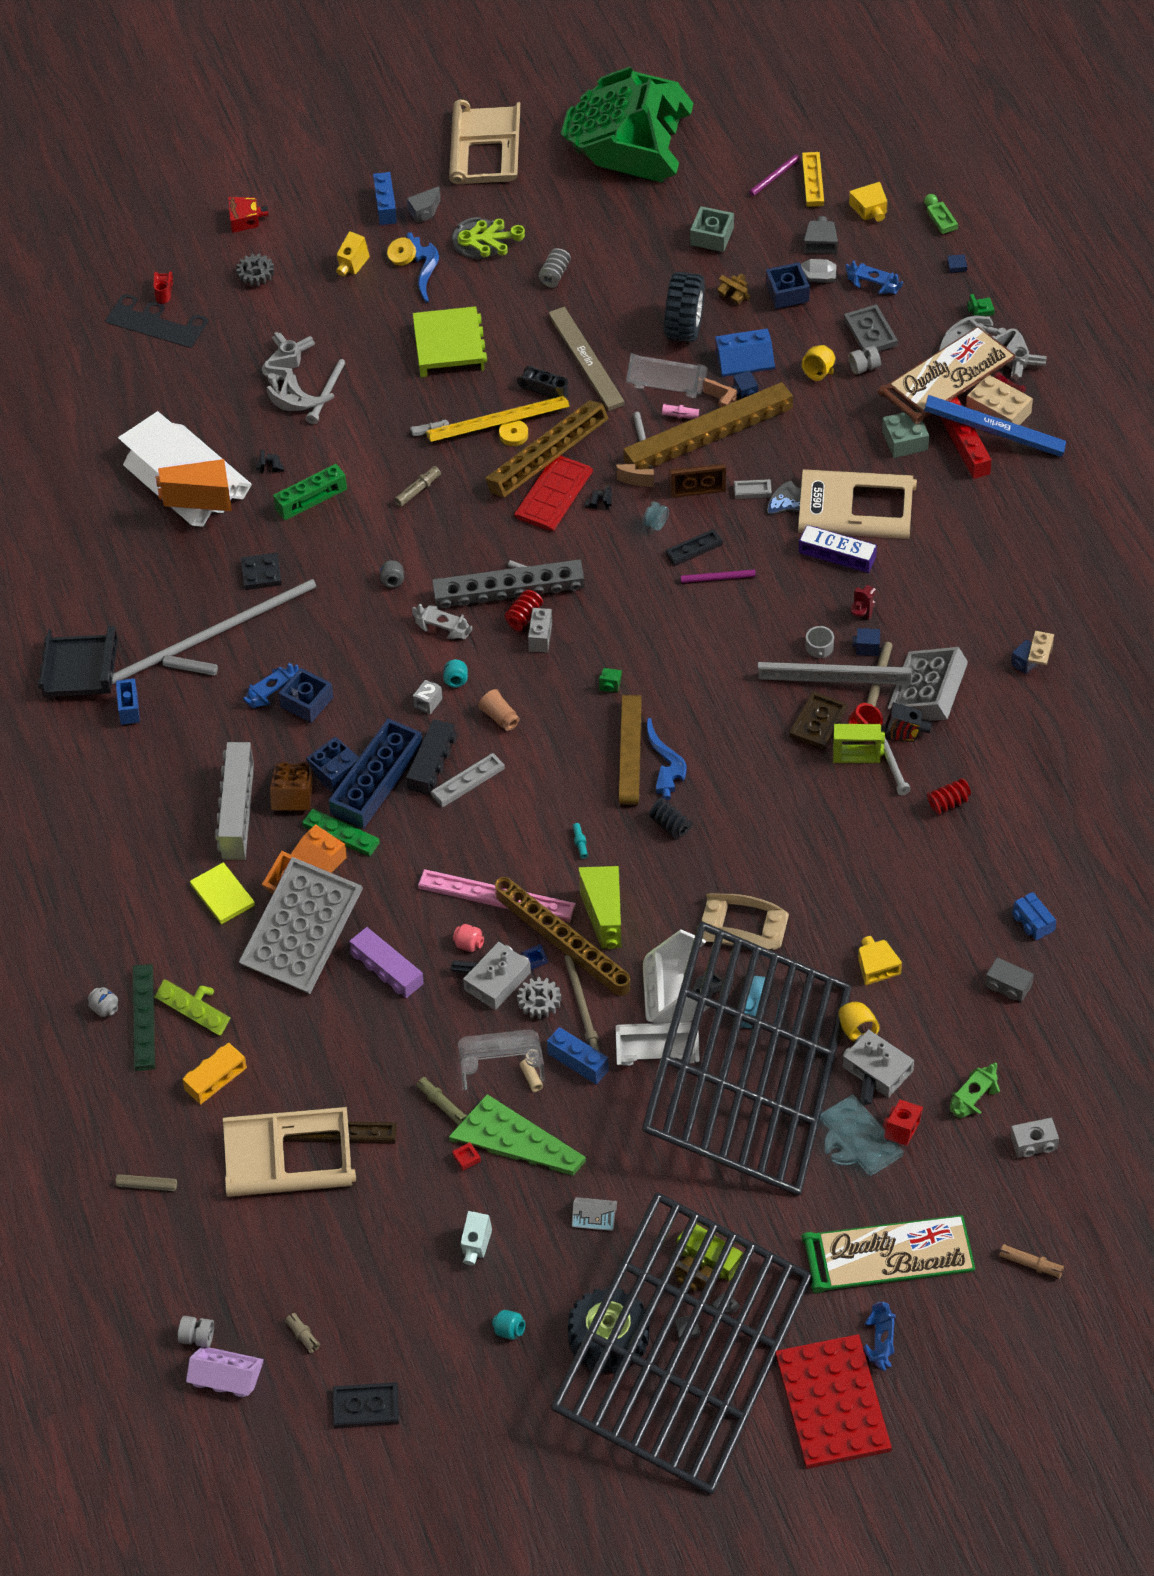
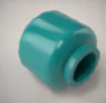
M454 659L448 661L443 668L444 682L454 688L465 685L468 679L467 665L461 660Z
M502 1310L494 1316L492 1326L497 1336L515 1340L524 1333L525 1321L520 1313Z

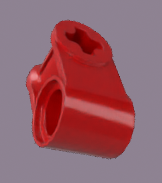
M169 271V273L154 272L153 287L155 300L158 303H167L171 299L173 287L172 271Z

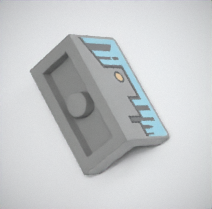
M575 1197L572 1227L612 1231L614 1229L617 1201Z

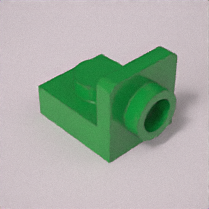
M970 294L969 301H967V309L973 316L994 315L995 310L990 297L976 300L974 294Z
M603 668L602 675L599 677V690L618 693L622 670Z

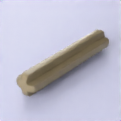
M118 1174L115 1181L117 1187L176 1191L177 1180L171 1178Z

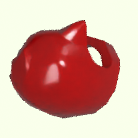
M861 703L849 716L848 724H881L882 726L883 716L880 710L872 704Z

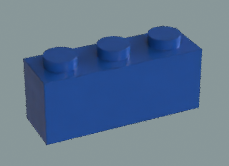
M390 172L373 174L379 224H395L397 219Z
M559 1027L547 1040L548 1055L597 1085L609 1071L607 1056Z

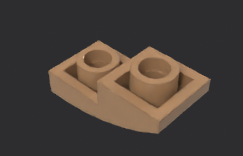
M635 464L617 465V480L636 486L654 487L653 469L635 470Z

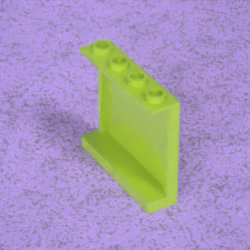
M476 307L413 313L420 377H427V369L478 363H481V369L484 371L487 355L486 352L482 351L485 350V341L481 339L483 337V327L479 326V324H482L481 313L477 314Z

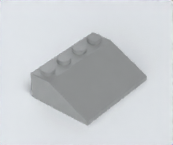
M951 647L908 652L903 667L911 668V685H896L888 710L890 711L892 703L895 702L921 710L922 719L925 720L948 719L968 663L960 648Z

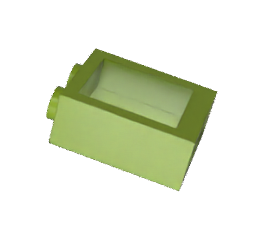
M834 724L833 763H880V755L884 756L885 732H881V724ZM842 741H875V745H843Z

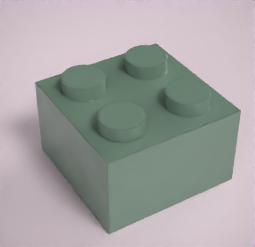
M700 206L690 230V245L724 252L734 229V213Z
M906 413L883 417L882 433L893 458L928 450L929 434L923 421L915 424Z

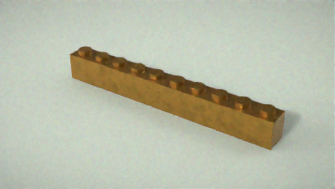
M782 382L623 448L624 461L626 464H635V470L650 469L649 465L653 467L792 409L793 395Z

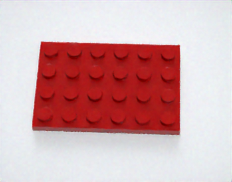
M859 1334L776 1351L778 1367L806 1469L891 1452L892 1447Z

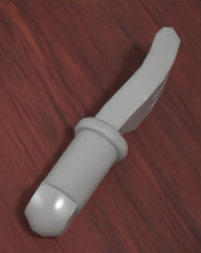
M442 420L426 425L412 426L410 430L414 436L426 434L427 430L449 425V422Z

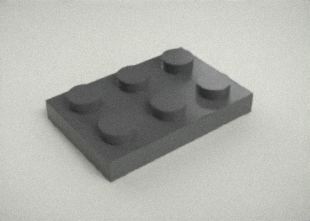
M877 304L844 314V320L861 350L873 345L878 351L898 346V340Z

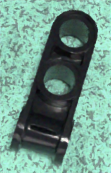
M526 366L523 375L517 379L520 387L552 398L561 396L567 398L569 395L567 378L533 366Z

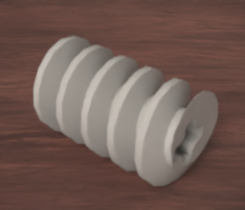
M559 248L550 251L539 272V279L544 285L551 288L558 285L564 274L563 272H565L571 260L570 254Z

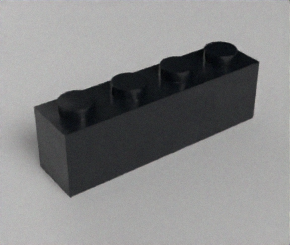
M432 720L406 777L407 789L429 795L432 788L436 787L438 774L443 772L444 761L449 758L451 746L457 740L458 734L455 733V724Z

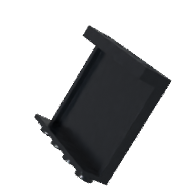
M108 626L106 635L53 637L51 629H48L47 637L44 638L45 651H42L41 678H38V688L42 690L43 697L110 694L118 646V635L115 626Z

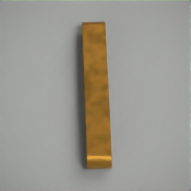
M622 695L619 805H639L641 695Z

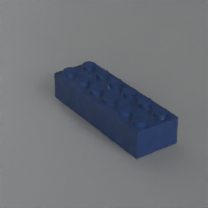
M388 718L329 799L330 815L364 829L417 755L422 744L421 732Z

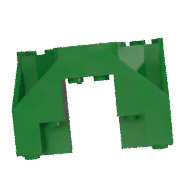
M627 67L599 78L596 81L598 85L593 90L588 89L579 98L581 101L575 107L571 106L567 110L561 135L572 143V147L576 149L577 153L581 154L582 152L596 166L664 182V178L676 175L679 165L678 160L668 149L671 136L666 129L671 134H676L679 119L691 115L694 103L678 82L634 72L631 67Z

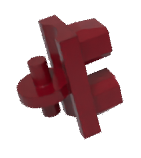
M865 585L863 589L857 587L854 590V603L850 607V612L854 616H865L866 619H871L872 609L875 606V601L873 600L875 588Z

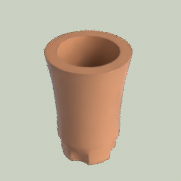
M497 689L486 693L478 704V708L486 713L506 731L514 729L520 721L516 712L503 699Z

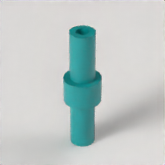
M575 823L572 825L575 834V846L579 849L580 857L585 859L588 857L587 841L585 835L582 834L580 824Z

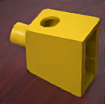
M880 182L849 192L850 206L864 220L875 218L879 222L885 218L887 199Z
M349 231L337 253L339 266L336 272L340 276H345L347 272L356 274L370 257L365 237Z
M872 936L862 939L863 946L859 948L858 960L865 985L901 974L902 962L885 940L874 942Z

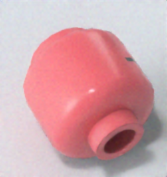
M463 924L461 927L458 926L456 928L453 941L457 948L473 953L482 947L484 937H482L480 928Z

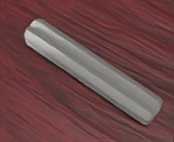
M165 655L163 658V666L209 675H216L218 671L216 664Z

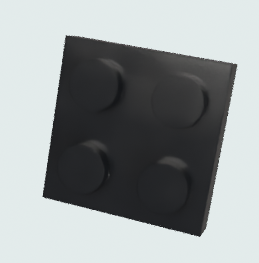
M278 553L241 557L245 590L282 585Z

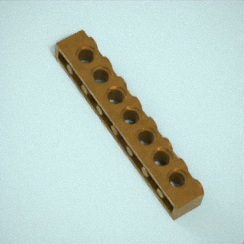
M591 400L587 401L488 475L485 480L491 494L506 497L607 421L609 418L604 405Z

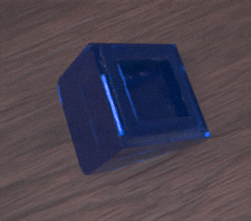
M541 944L520 953L530 961L531 970L548 963Z

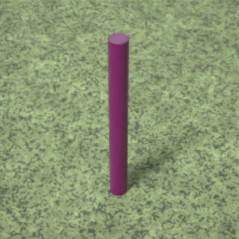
M797 154L792 156L752 188L749 194L755 196L800 160V157Z
M754 569L681 576V583L756 577Z

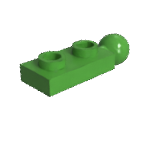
M934 194L926 195L924 204L927 206V213L940 232L944 234L958 229V223L943 201L938 203V199Z

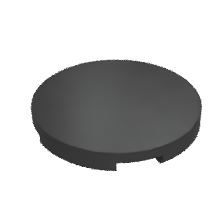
M474 217L459 223L452 235L455 250L459 254L472 259H483L496 254L497 249L483 241L477 242L490 247V255L487 257H482L480 251L470 245L462 246L457 242V237L461 231H470L480 220L487 222L488 229L494 223V220L489 221L481 219V217ZM502 229V230H496L494 233L504 232V231H503V229ZM497 239V240H496V241L500 242L501 244H502V243L504 244V239Z

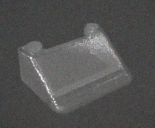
M534 1030L466 1036L458 1043L463 1090H467L466 1075L477 1071L478 1060L525 1055L526 1063L529 1066L539 1067L540 1080L545 1081L539 1035Z

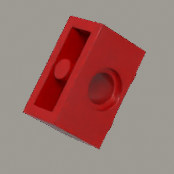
M900 1099L896 1107L892 1106L889 1118H885L883 1129L885 1130L884 1138L908 1146L920 1124L923 1107Z

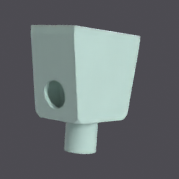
M468 1211L461 1240L462 1252L465 1254L463 1263L474 1266L477 1257L484 1258L492 1232L489 1215Z

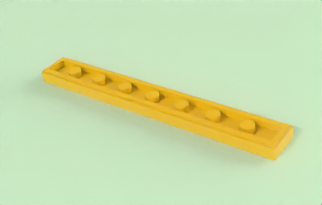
M564 396L430 429L426 431L427 438L432 442L569 407V402Z

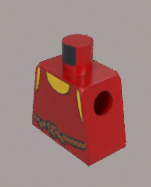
M228 197L232 233L257 228L259 226L258 217L269 216L268 206L257 207V201L254 197Z

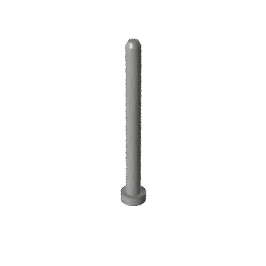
M344 359L338 361L320 397L330 394L345 365ZM324 403L315 406L313 411L307 414L306 420L310 424L318 423V415Z
M885 737L884 755L898 785L896 790L899 795H906L910 792L911 788L908 783H905Z

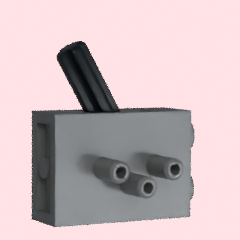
M500 942L479 963L454 960L451 964L452 972L468 973L463 979L464 990L494 1010L531 973L528 958L517 954L510 946L503 945Z
M868 1030L864 1035L861 1034L857 1038L852 1048H847L844 1052L843 1068L863 1080L860 1102L868 1105L872 1103L874 1089L889 1098L913 1072L914 1060Z

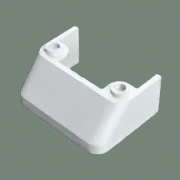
M680 929L645 956L643 961L645 1012L648 1021L652 1023H671L684 977L683 973L686 970L695 935ZM702 939L701 946L706 943L704 939ZM686 997L680 1022H690L693 1020L697 1001ZM705 1005L704 1011L710 1007Z
M679 1022L670 1057L682 1059L692 1022ZM671 1023L616 1025L617 1065H633V1061H637V1059L661 1058ZM697 1033L689 1063L699 1062V1033Z

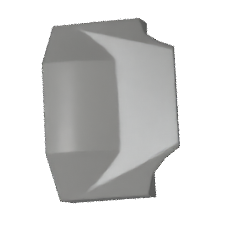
M809 259L801 264L808 282L836 283V264L831 261Z

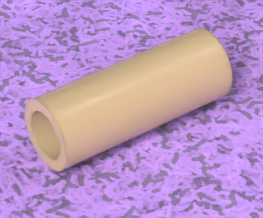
M524 1059L520 1062V1067L531 1090L537 1092L543 1088V1084L532 1061Z

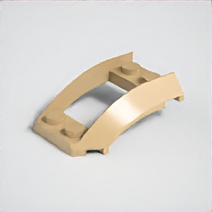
M720 893L706 894L707 903L702 918L703 922L766 949L772 948L775 950L781 947L789 916L788 912L771 902L751 896ZM728 904L750 906L768 911L762 936L739 929L723 927ZM704 931L703 939L706 942H714L715 935ZM723 939L722 944L724 945L734 944L725 939Z

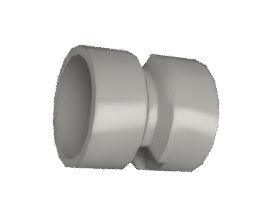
M874 345L863 348L862 351L856 350L849 353L850 367L855 375L864 373L867 369L874 370L881 366L880 356Z
M183 1315L178 1330V1342L188 1345L195 1342L197 1346L209 1348L213 1339L214 1320L201 1318L197 1321L195 1317Z

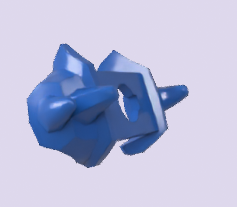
M852 261L850 266L848 264L845 265L848 275L847 279L851 280L856 287H861L859 279L880 284L882 288L878 291V294H896L903 286V281L899 282L898 275H894L893 272H884L866 266L864 263L857 266L855 261ZM877 273L879 277L872 278L869 274Z
M288 663L286 669L282 667L272 669L270 676L254 686L249 684L250 688H248L246 697L243 698L244 702L252 708L270 705L271 702L267 699V696L286 685L299 670L298 665L296 664L293 667L291 663ZM277 680L275 686H266L267 682Z
M876 1302L872 1305V1312L865 1322V1326L875 1325L876 1327L875 1349L872 1351L868 1345H865L863 1350L871 1363H875L880 1370L885 1371V1367L892 1366L888 1356L895 1352L893 1336L896 1315L891 1312L888 1303ZM888 1331L887 1339H885L884 1343L881 1342V1335Z

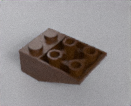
M282 762L275 764L270 787L271 810H310L314 771L309 763L289 764Z

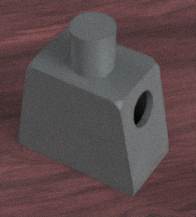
M819 216L817 221H810L804 239V253L837 254L838 238L834 222L827 221V218L824 216Z

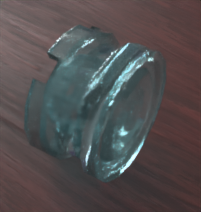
M653 501L651 503L652 506L648 507L644 514L643 524L648 527L652 526L654 530L659 531L668 518L669 508L664 505L660 506L658 502Z

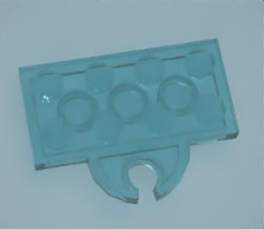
M854 1094L820 1114V1119L830 1130L824 1142L825 1153L829 1154L831 1149L835 1147L842 1150V1152L834 1153L831 1156L833 1162L841 1165H850L858 1162L869 1176H872L903 1156L904 1151L896 1142L884 1138L885 1130Z

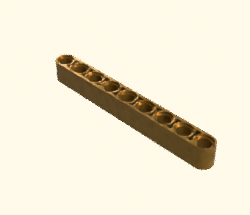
M501 877L496 880L495 896L499 902L564 954L569 955L575 963L614 994L625 996L629 993L630 976L624 969L511 879Z

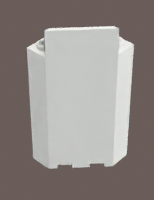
M158 411L118 437L131 449L123 465L157 495V488H161L157 487L155 476H159L158 468L222 459L184 425L171 423ZM225 462L230 500L232 498L244 499L252 484ZM171 507L191 525L201 527L204 526L211 512L224 513V511Z

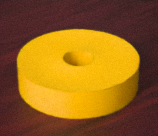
M398 238L389 245L387 254L392 263L403 266L414 259L416 248L410 239Z
M519 420L503 423L499 429L500 440L508 446L522 445L528 439L527 425Z

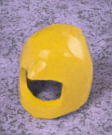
M825 345L813 346L802 359V369L812 380L821 381L827 374L833 375L835 355Z
M850 1002L840 1008L839 1019L841 1027L850 1040L856 1042L861 1034H865L860 1033L857 1029L859 1025L865 1022H873L870 1031L876 1035L878 1034L879 1024L872 1011L865 1004Z

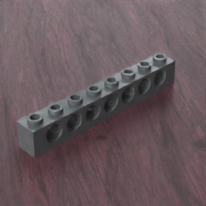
M581 559L432 579L435 603L438 608L518 598L524 590H532L542 595L544 593H559L566 590L576 591L584 588Z

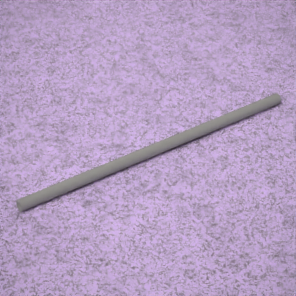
M311 579L115 672L112 684L163 661L165 655L173 656L316 588L314 580Z

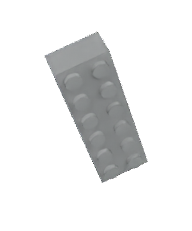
M227 742V749L223 750V762H225V765H222L221 775L224 778L223 781H220L222 797L218 799V806L221 810L220 813H217L219 828H216L215 838L218 840L217 850L221 852L222 860H246L254 770L251 743Z

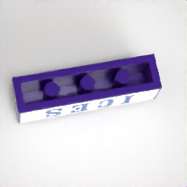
M806 525L799 540V553L869 573L876 559L877 545Z

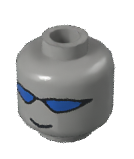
M105 987L95 988L88 996L89 1008L100 1017L111 1016L118 1009L117 996Z

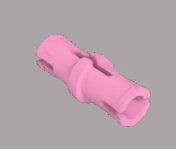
M663 404L662 415L678 417V419H695L699 416V409L683 407L684 405L673 406Z

